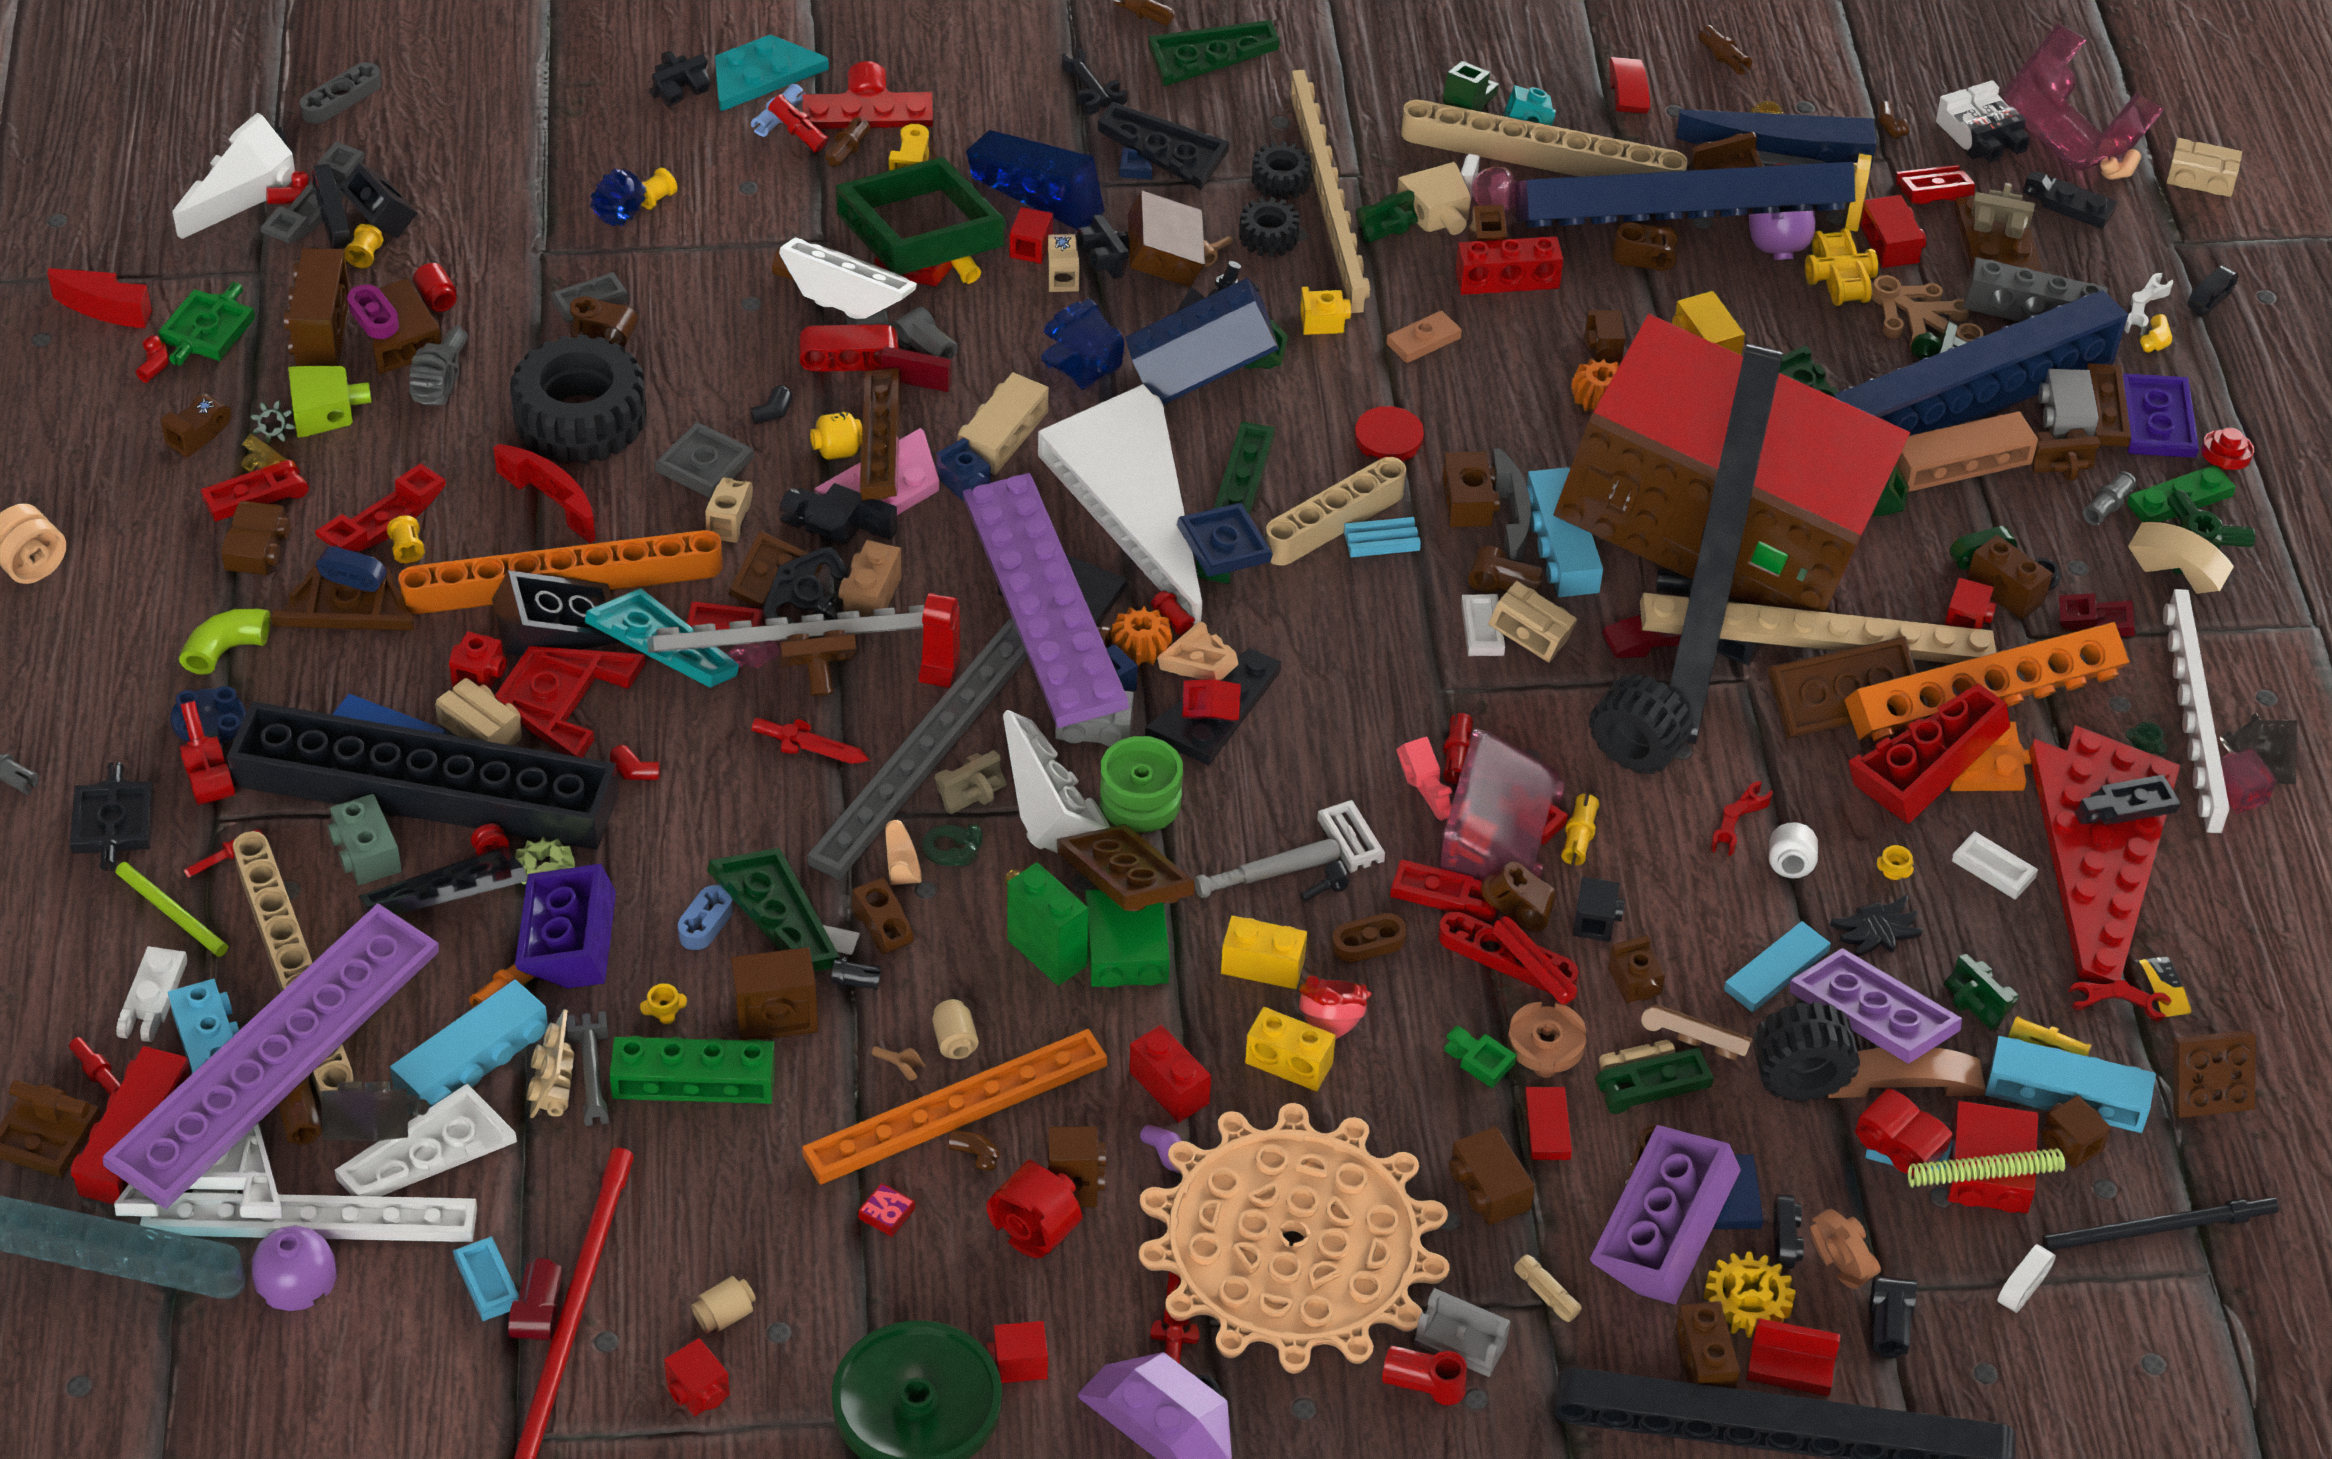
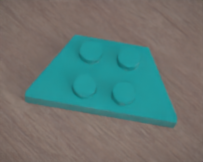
M771 34L715 55L719 109L722 112L829 69V60L826 56Z

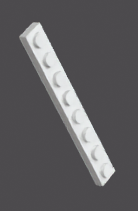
M2174 589L2170 604H2165L2163 622L2164 625H2169L2170 629L2168 649L2170 652H2174L2175 656L2173 661V677L2179 679L2178 704L2184 706L2183 731L2184 733H2189L2188 759L2189 761H2194L2195 766L2193 770V787L2199 789L2200 794L2198 799L2199 817H2204L2206 832L2222 833L2230 808L2189 590Z
M184 1192L167 1209L160 1206L158 1216H142L140 1222L142 1235L265 1238L269 1233L281 1227L297 1225L310 1228L325 1239L473 1242L477 1203L476 1199L278 1194L282 1218H241L240 1203L242 1194Z

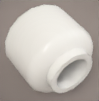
M1798 822L1786 823L1777 827L1769 839V863L1773 870L1786 878H1801L1814 870L1818 861V839L1814 831L1807 825Z

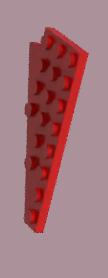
M2075 725L2070 734L2066 750L2034 739L2029 749V756L2078 978L2091 983L2104 985L2121 980L2167 814L2117 824H2104L2102 819L2097 823L2081 824L2074 812L2078 809L2082 799L2089 798L2091 793L2098 791L2102 785L2164 775L2174 790L2180 765Z

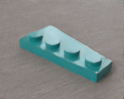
M641 588L586 612L585 623L709 688L737 676L739 664L717 647L648 653L647 638L657 636L656 629L679 627L680 634L692 633L693 628Z

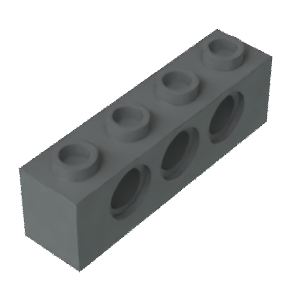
M1976 257L1965 286L1963 309L2021 322L2031 316H2037L2057 306L2078 300L2082 296H2088L2101 290L2108 293V287Z

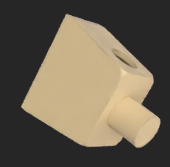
M1455 162L1398 178L1397 194L1406 190L1414 192V209L1418 216L1417 224L1422 229L1432 232L1447 228L1450 234L1456 235L1466 228L1471 198Z

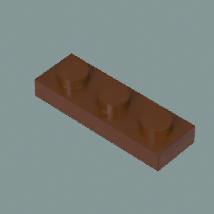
M2087 363L2086 370H2090L2099 417L2094 436L2098 437L2100 445L2128 447L2131 432L2122 365Z

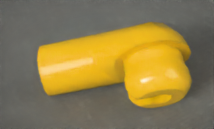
M2163 314L2152 317L2150 321L2152 330L2149 331L2148 335H2143L2140 338L2141 346L2147 353H2151L2155 349L2157 351L2162 350L2172 342L2168 320Z

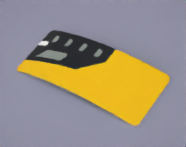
M2158 957L2140 960L2139 962L2151 983L2154 993H2165L2172 1000L2169 1006L2157 1001L2161 1013L2165 1014V1017L2190 1014L2191 1008L2185 990L2168 957Z

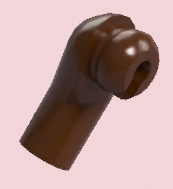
M1884 101L1878 105V121L1891 138L1900 139L1899 136H1906L1910 133L1907 119L1901 118L1895 121L1893 106L1890 102Z
M957 1130L951 1131L949 1150L977 1154L975 1162L977 1169L994 1171L997 1168V1158H1000V1150L988 1138L981 1134Z

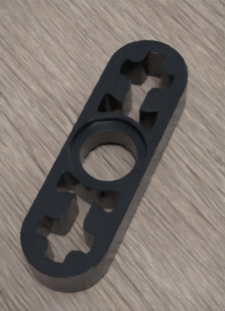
M330 164L311 166L312 185L331 249H344L351 243L350 231Z

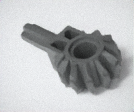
M454 326L452 330H449L440 345L427 343L424 348H419L416 355L412 358L408 381L410 382L409 392L414 402H419L422 405L436 406L440 404L445 405L448 401V397L452 394L453 384L459 376L458 354L468 339V333L462 331L461 326Z

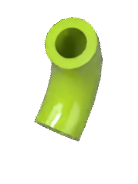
M232 609L212 616L193 630L181 650L179 656L180 664L192 673L209 674L215 670L220 656L228 649L239 645L264 646L270 632L271 617L269 610Z

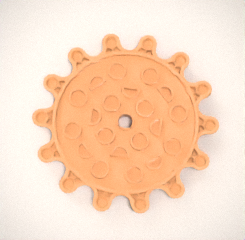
M1288 1103L1282 1106L1279 1111L1277 1124L1268 1130L1253 1128L1247 1119L1238 1112H1226L1218 1119L1217 1126L1222 1136L1221 1144L1211 1150H1203L1189 1142L1179 1141L1169 1148V1161L1182 1175V1181L1178 1186L1169 1189L1150 1187L1140 1195V1205L1143 1211L1148 1216L1164 1222L1168 1229L1163 1237L1147 1241L1141 1245L1138 1252L1139 1259L1148 1270L1171 1271L1181 1279L1180 1286L1167 1296L1165 1306L1168 1314L1176 1321H1185L1197 1315H1209L1215 1318L1221 1325L1215 1340L1216 1347L1221 1355L1227 1358H1235L1250 1343L1262 1341L1270 1343L1278 1349L1279 1361L1285 1371L1292 1374L1303 1371L1309 1364L1312 1348L1322 1344L1338 1348L1349 1362L1362 1364L1373 1353L1374 1346L1368 1332L1372 1325L1386 1323L1403 1332H1410L1417 1328L1420 1315L1423 1312L1408 1296V1287L1414 1283H1440L1449 1273L1448 1261L1443 1256L1426 1250L1420 1241L1422 1234L1437 1230L1446 1222L1448 1217L1446 1207L1435 1200H1415L1406 1193L1405 1184L1417 1174L1419 1169L1417 1158L1407 1152H1398L1388 1158H1376L1370 1155L1365 1147V1142L1369 1135V1126L1360 1118H1347L1334 1132L1320 1133L1311 1127L1305 1107L1296 1103ZM1295 1231L1300 1233L1304 1240L1293 1243V1246H1291L1289 1241L1283 1237V1234Z

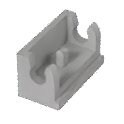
M1434 1288L1429 1297L1426 1314L1421 1313L1414 1345L1435 1354L1442 1351H1454L1465 1359L1467 1368L1490 1377L1506 1348L1510 1320Z

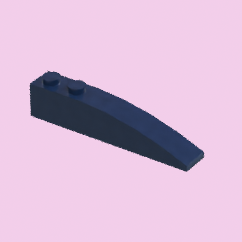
M1679 109L1676 138L1699 145L1701 142H1715L1730 138L1736 134L1754 132L1757 137V151L1825 161V163H1857L1860 153L1872 155L1870 169L1872 168L1876 148L1874 118Z

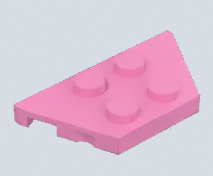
M921 428L899 440L897 496L881 500L897 506V515L939 491V478L924 430ZM861 462L814 488V493L824 496L834 483L860 492Z

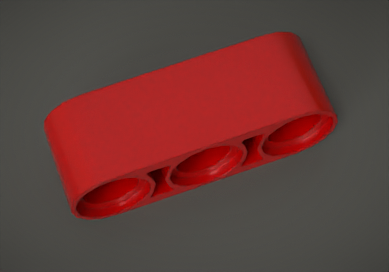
M884 324L809 326L803 329L799 336V361L804 369L814 372L882 370V352L884 347L899 349L898 331L894 327Z

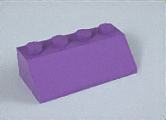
M1656 1125L1590 1258L1591 1262L1637 1294L1676 1305L1741 1171L1730 1144Z

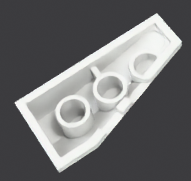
M1007 710L1003 714L1008 749L1020 818L1028 831L1026 835L1029 841L1039 849L1046 848L1057 853V839L1110 828L1096 802L1092 798L1084 800L1074 787L1079 782L1076 776L1054 761L1058 753L1035 723L1026 717Z

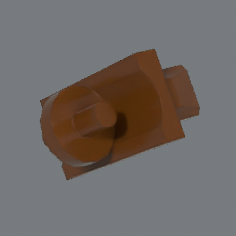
M2083 428L2071 429L2066 433L2065 439L2055 440L2054 435L2050 431L2038 432L2036 434L2038 442L2031 464L2033 473L2062 472L2066 481H2074L2077 479L2078 470L2094 468L2095 453L2100 446L2097 436L2088 437Z

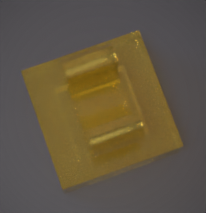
M251 433L242 444L253 452L245 456L241 463V466L252 472L257 464L259 466L256 470L287 460Z

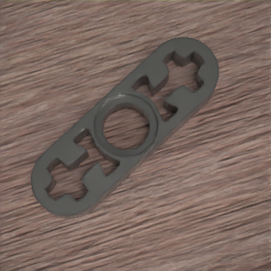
M369 62L359 63L305 94L300 99L303 120L313 124L322 123L376 92L382 85L379 67ZM337 91H348V93L343 95L333 94Z

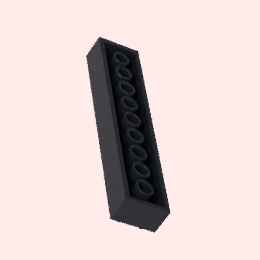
M252 701L227 755L234 787L338 805L374 794L381 811L384 813L476 829L485 824L495 823L502 827L505 834L540 840L543 836L547 841L551 842L558 838L563 844L597 850L619 794L616 763Z

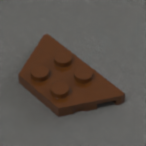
M315 565L305 575V580L296 585L289 593L290 601L281 610L275 608L271 613L273 627L414 631L413 616L411 612L408 613L404 605L403 596L399 588L394 585V578L388 567H385L387 575L376 591L368 592L327 580L318 572Z

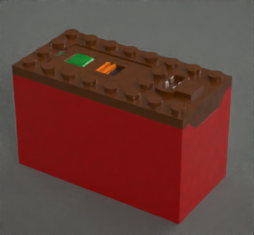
M1648 313L1587 423L1553 516L1694 580L1743 356ZM1779 373L1729 597L1744 604L1826 612L1911 432Z

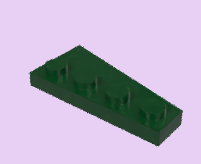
M1272 20L1148 36V47L1164 87L1279 50V37Z
M780 847L709 860L708 873L780 951L810 947L814 971L833 968L834 960H839L840 956Z

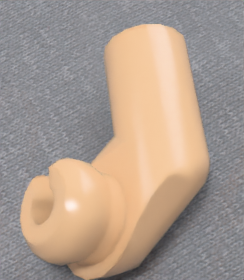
M2135 149L2128 150L2121 162H2118L2115 157H2111L2110 161L2107 157L2104 158L2100 164L2101 174L2109 180L2132 176L2141 160L2140 152Z

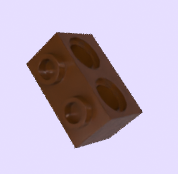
M1721 1301L1680 1305L1674 1335L1687 1382L1736 1389L1740 1368Z

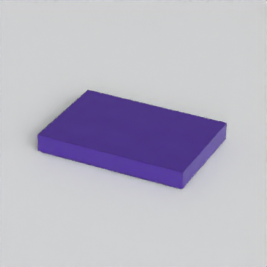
M2123 373L2131 432L2127 454L2197 458L2199 445L2188 377Z

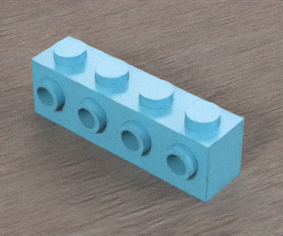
M215 979L167 992L185 1055L188 1057L191 1074L239 1031L236 1021L228 1022L227 1016L233 1014L227 992L219 993Z

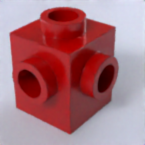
M467 631L460 644H456L451 651L449 668L452 687L467 678L478 686L483 684L491 689L495 680L501 678L506 669L507 659L503 657L501 640L494 639L488 635Z

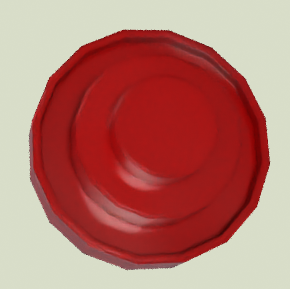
M2225 428L2206 434L2201 446V454L2208 462L2220 469L2239 470L2249 466L2254 454V446L2241 431L2235 428Z

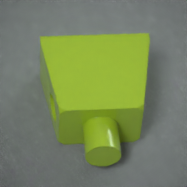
M342 366L288 367L293 414L298 438L350 426L353 423L351 406L372 403L369 382L348 385L346 369Z

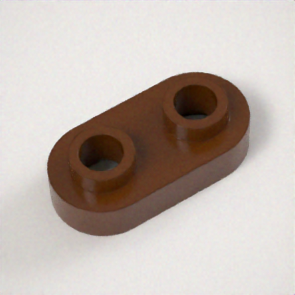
M1382 913L1343 923L1336 927L1333 932L1332 951L1336 957L1346 962H1357L1398 951L1406 942L1407 925L1401 917L1392 913Z

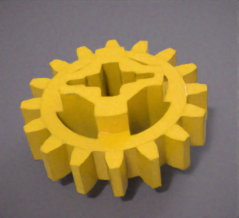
M1751 1252L1746 1253L1745 1260H1740L1735 1253L1730 1254L1728 1264L1719 1259L1716 1262L1715 1271H1709L1703 1298L1709 1300L1708 1302L1721 1301L1726 1322L1731 1324L1730 1333L1735 1334L1739 1328H1743L1747 1337L1752 1338L1758 1319L1783 1323L1784 1318H1790L1795 1290L1790 1288L1791 1276H1780L1782 1270L1780 1263L1770 1267L1767 1265L1768 1256L1766 1255L1761 1257L1759 1261L1753 1260ZM1723 1287L1726 1288L1725 1295L1723 1293Z

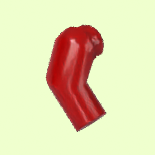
M295 171L291 174L292 181L286 187L266 188L267 204H292L309 185V175L304 171Z
M156 335L149 336L142 343L143 348L147 351V360L135 372L144 383H148L166 368L169 363L167 346Z
M618 745L611 750L609 755L610 762L616 763L617 772L625 780L660 779V762H640L630 747L626 745Z

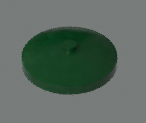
M914 1320L898 1322L879 1328L866 1335L843 1357L836 1370L832 1384V1410L835 1424L846 1444L862 1459H969L992 1436L998 1424L1002 1407V1386L999 1371L987 1350L967 1333L950 1325L933 1321Z

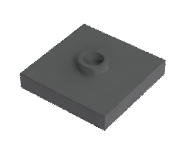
M696 422L655 462V472L711 499L722 477L733 479L754 458V450Z

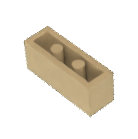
M1012 372L1004 383L997 385L993 396L988 402L980 405L968 425L962 426L958 433L957 441L962 438L967 439L969 447L990 465V473L996 475L1048 413L1049 387Z

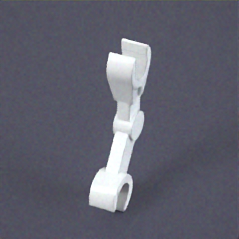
M2156 273L2142 291L2135 292L2132 295L2130 302L2132 306L2131 313L2128 315L2124 328L2126 333H2129L2130 326L2135 324L2141 327L2140 335L2145 334L2149 322L2148 317L2144 314L2146 303L2168 296L2171 292L2173 280L2169 281L2166 285H2161L2162 273Z

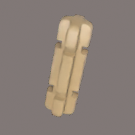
M1666 1039L1654 1042L1653 1047H1650V1044L1620 1050L1619 1055H1615V1052L1603 1054L1599 1057L1600 1070L1675 1053V1047L1670 1040Z
M1526 1254L1515 1264L1514 1271L1523 1280L1528 1282V1285L1548 1306L1554 1308L1553 1311L1562 1320L1571 1322L1581 1312V1305L1542 1268L1534 1257Z

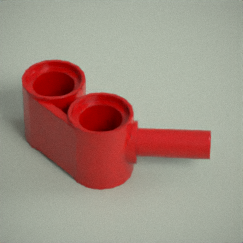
M195 701L180 704L190 740L187 741V744L180 745L179 747L197 805L235 796L230 772L224 761L218 737L209 738V736L204 735Z

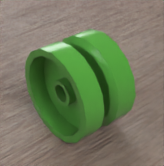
M1150 736L1129 737L1119 740L1109 747L1101 759L1100 808L1106 819L1115 826L1126 824L1134 832H1152L1166 827L1175 820L1181 809L1183 761L1176 749L1165 741Z

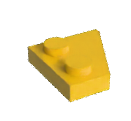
M1859 153L1858 161L1854 163L1855 202H1850L1845 225V228H1848L1850 231L1858 232L1872 155Z

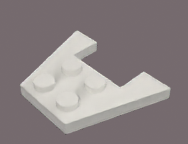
M257 1123L189 1189L243 1190L240 1203L241 1218H282L280 1200L260 1127ZM130 1184L114 1203L116 1216H158L160 1208L159 1204Z

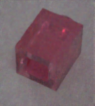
M2252 748L2239 753H2230L2220 759L2228 803L2236 814L2269 803L2277 779Z

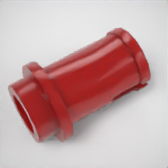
M1164 590L1152 599L1151 606L1153 611L1159 609L1161 617L1168 618L1170 626L1178 635H1184L1194 626L1195 618L1177 602V596L1174 593H1168Z

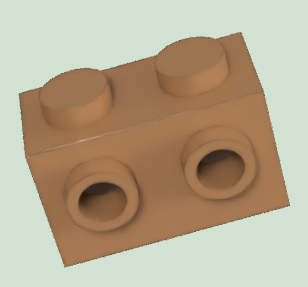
M866 540L861 553H855L849 578L844 577L840 585L839 598L843 599L844 612L859 611L860 617L873 616V610L888 608L902 578L901 548Z

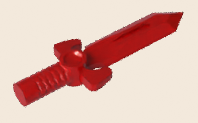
M756 717L752 724L753 732L781 740V752L797 754L799 747L796 744H798L802 749L850 764L871 761L858 747L810 733L811 726L800 719H796L793 724L783 726Z
M1171 1271L1168 1277L1166 1299L1181 1284V1279L1178 1275ZM1165 1306L1163 1322L1168 1328L1166 1331L1163 1330L1162 1322L1156 1320L1151 1327L1150 1337L1155 1340L1165 1341V1353L1180 1364L1183 1343H1198L1200 1338L1199 1329L1196 1324H1191L1190 1330L1184 1333L1183 1329L1189 1325L1190 1318L1185 1321H1176L1170 1317Z

